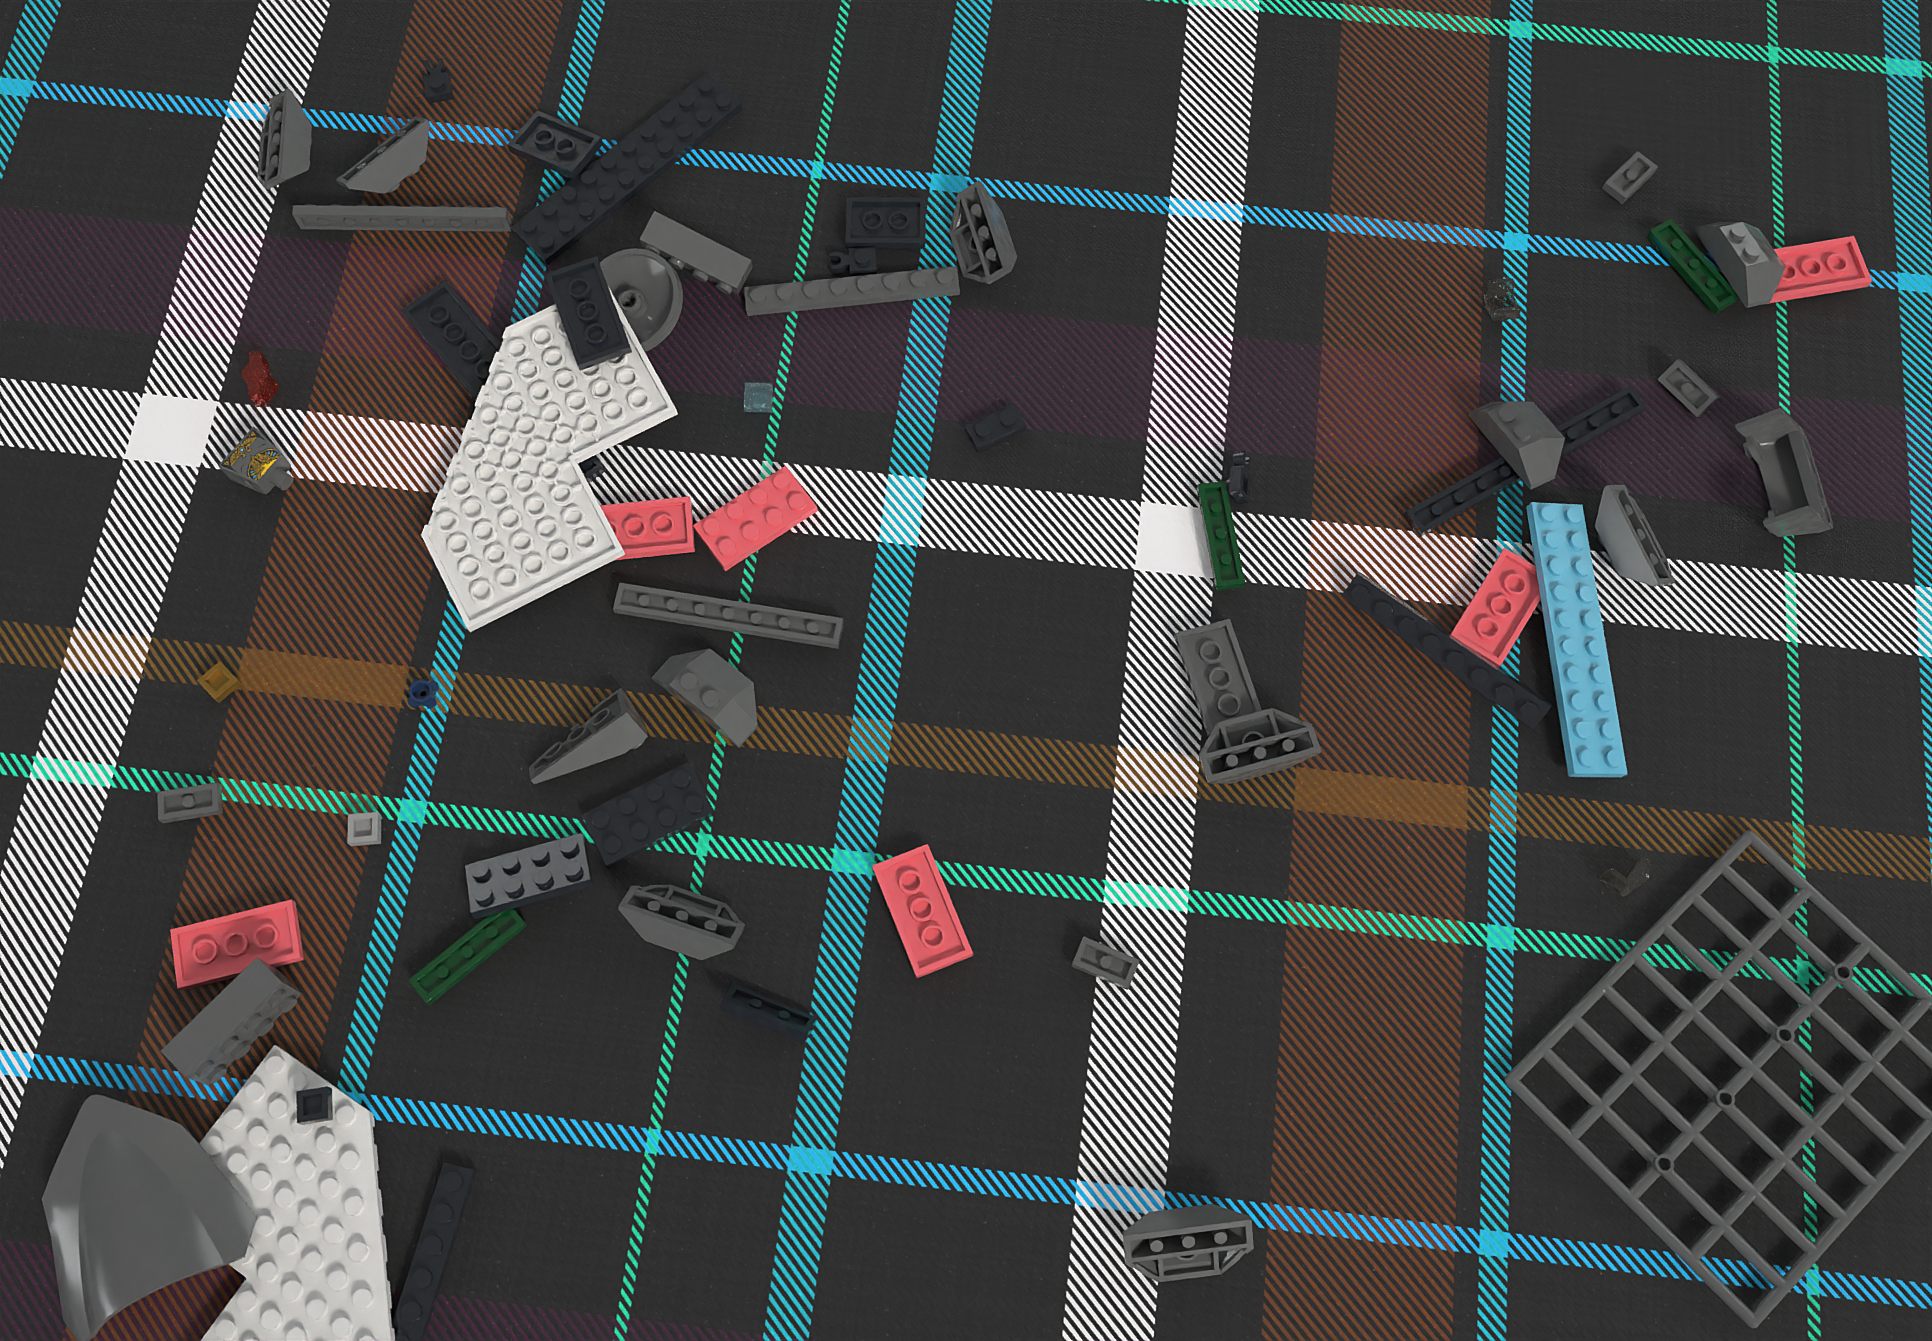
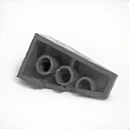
M622 688L597 704L591 710L593 716L585 724L580 725L577 723L570 729L572 732L564 743H555L529 767L530 780L533 784L625 754L630 749H636L644 743L648 737L645 723Z

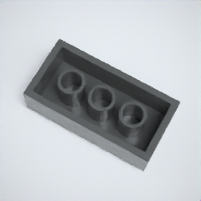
M256 958L160 1052L185 1077L209 1086L226 1074V1068L235 1059L242 1058L250 1050V1044L259 1036L268 1033L274 1026V1021L282 1013L290 1011L296 1005L297 998L302 993L278 969Z

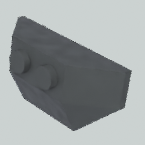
M288 88L270 99L269 107L271 108L265 117L261 132L257 180L266 189H271L305 173L310 167L312 125L295 95Z
M416 115L375 150L336 179V181L346 188L384 194L396 190L400 186L399 182L405 177L417 173L420 169L419 166L426 160L429 121Z
M978 180L957 194V205L953 213L949 234L963 277L991 284L1012 271L1017 260V254L1002 211L983 183Z
M1717 222L1696 227L1694 232L1744 306L1749 308L1770 303L1786 266L1761 230L1743 222Z
M1491 402L1469 412L1471 420L1530 490L1555 479L1565 438L1534 402Z
M1607 485L1603 490L1595 528L1599 534L1600 543L1606 548L1611 558V565L1614 570L1618 572L1619 576L1654 587L1670 586L1675 583L1671 576L1672 572L1669 562L1644 513L1636 501L1629 496L1626 486Z
M710 648L671 656L652 676L656 683L738 748L758 727L754 683Z
M1270 708L1217 722L1199 754V759L1207 783L1232 784L1290 768L1321 753V749L1311 723L1301 721L1287 713Z
M673 885L631 886L619 905V911L644 941L699 960L732 950L745 927V924L738 919L726 903Z
M1214 1204L1148 1212L1122 1232L1126 1265L1135 1268L1156 1282L1220 1275L1234 1265L1245 1253H1249L1254 1249L1251 1217Z

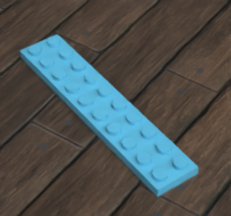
M1531 502L1526 509L1568 776L1623 777L1627 775V768L1583 505Z

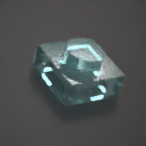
M745 383L744 411L772 413L773 384Z

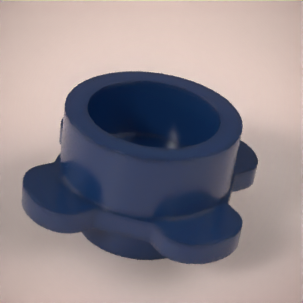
M425 680L413 681L410 685L408 704L413 708L417 706H426L428 709L434 708L437 704L435 696L439 690L438 683ZM426 692V695L421 696V693Z

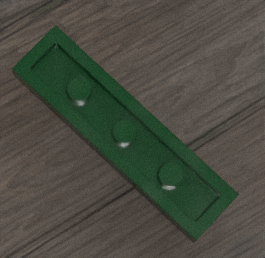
M1671 218L1650 230L1647 235L1650 241L1714 314L1736 302L1739 297L1734 289Z
M1226 481L1198 484L1197 494L1215 590L1243 588L1245 580Z
M514 909L489 915L408 981L428 1005H431L528 925Z

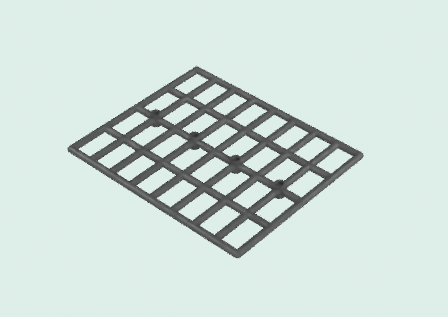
M1747 830L1506 1075L1505 1083L1749 1327L1757 1328L1932 1132V1111L1880 1063L1891 1049L1901 1041L1932 1069V1052L1909 1032L1911 1027L1928 1009L1932 1012V995L1751 830ZM1749 845L1798 889L1779 911L1730 866ZM1720 875L1724 876L1770 919L1750 941L1701 896ZM1807 899L1813 902L1858 944L1838 965L1788 920ZM1691 904L1741 949L1721 971L1672 926ZM1779 928L1825 970V980L1810 996L1759 950ZM1662 934L1712 980L1692 1002L1681 994L1642 956ZM1867 953L1918 999L1899 1022L1852 979V969ZM1750 959L1800 1005L1780 1027L1730 981ZM1632 965L1638 968L1682 1011L1662 1033L1652 1026L1612 987ZM1837 985H1841L1890 1030L1870 1053L1819 1006ZM1720 990H1723L1767 1032V1042L1751 1059L1700 1012ZM1603 995L1652 1042L1631 1065L1582 1018ZM1809 1015L1817 1020L1861 1062L1841 1085L1794 1041L1795 1030ZM1691 1021L1741 1067V1070L1722 1090H1719L1671 1044L1673 1039ZM1572 1027L1583 1035L1622 1074L1601 1097L1551 1049ZM1780 1047H1783L1832 1094L1812 1117L1760 1069ZM1661 1052L1708 1096V1105L1691 1123L1640 1075ZM1541 1058L1591 1105L1570 1129L1520 1081ZM1870 1072L1880 1079L1923 1120L1903 1143L1851 1095ZM1751 1078L1802 1125L1801 1129L1782 1149L1734 1105L1735 1095ZM1631 1084L1682 1132L1661 1155H1658L1610 1107ZM1841 1104L1894 1152L1874 1176L1821 1127ZM1722 1110L1772 1158L1752 1182L1700 1133ZM1600 1116L1647 1160V1170L1629 1189L1579 1140ZM1812 1136L1864 1185L1844 1209L1792 1160ZM1691 1142L1742 1191L1721 1216L1674 1170V1160ZM1782 1169L1834 1218L1832 1223L1814 1243L1761 1193ZM1661 1175L1712 1225L1691 1249L1639 1199ZM1752 1202L1805 1252L1783 1277L1731 1227ZM1721 1236L1728 1240L1774 1286L1753 1311L1700 1260Z

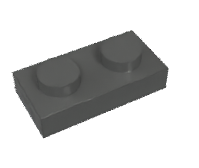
M1637 151L1605 182L1602 189L1623 204L1656 172L1658 166Z
M1677 359L1658 378L1696 417H1700L1720 397L1681 359Z
M218 782L157 792L158 820L162 823L223 814L222 786Z
M1083 936L1072 967L1128 990L1140 960Z

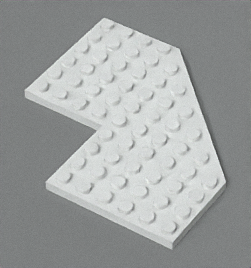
M611 290L610 293L632 353L579 370L556 304L506 327L502 336L503 342L499 352L496 351L489 368V377L485 386L482 385L475 402L476 408L471 420L468 419L460 439L462 442L459 450L452 458L446 473L447 479L443 489H440L432 507L433 513L429 523L424 526L421 534L469 632L625 555L578 463L678 413Z
M276 1045L273 1046L200 1142L202 1148L257 1215L245 1258L229 1264L244 1275L246 1280L201 1341H395L390 1313L392 1308L390 1281H387L386 1262H388L385 1235H383L381 1216H383L381 1190L378 1188L377 1171H379L377 1145L374 1144L373 1127L375 1126L374 1114ZM326 1086L332 1088L333 1120L305 1125L298 1124L296 1091Z

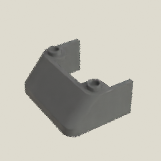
M1781 408L1736 424V430L1746 438L1747 442L1743 443V447L1749 459L1754 458L1760 467L1772 509L1768 511V517L1763 521L1764 527L1768 529L1769 533H1773L1777 537L1821 533L1833 529L1830 511L1809 441L1803 429Z

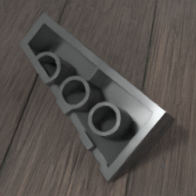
M656 211L653 212L640 237V242L645 250L652 251L668 259V263L676 269L682 270L684 267L692 271V276L702 282L709 280L717 284V289L729 295L731 292L739 294L752 269V261Z

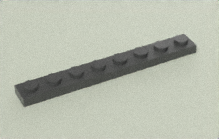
M306 204L294 205L292 212L300 229L511 232L512 221L507 208L498 206L447 207L440 205L437 207H421L412 205L410 207H399L393 205L342 206L333 204L331 206H316Z
M957 266L744 287L747 316L960 295Z
M619 583L613 606L614 612L618 614L839 649L844 624L843 618L625 583Z

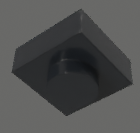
M326 1086L296 1091L298 1124L305 1125L333 1120L332 1088Z

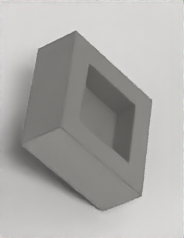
M379 812L348 814L347 843L350 846L381 844V814Z

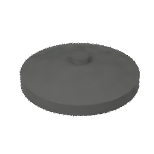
M626 249L608 256L600 262L607 285L644 352L649 351L659 345L671 333L679 319L683 304V290L680 279L674 268L665 259L649 250Z

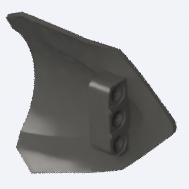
M92 1095L84 1101L58 1156L42 1197L51 1234L63 1321L77 1341H90L109 1319L139 1299L182 1279L245 1258L257 1215L231 1185L208 1153L182 1124L102 1095Z

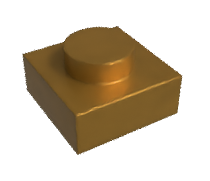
M220 661L197 680L218 703L242 684Z

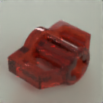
M250 351L249 364L244 367L242 378L248 384V396L255 406L265 407L268 406L270 399L277 393L278 386L275 380L271 378L269 362L262 352Z

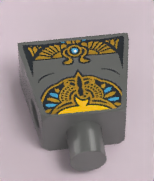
M254 426L218 465L230 480L262 494L269 493L274 486L281 490H287L293 483V477L286 473L290 469L291 464Z

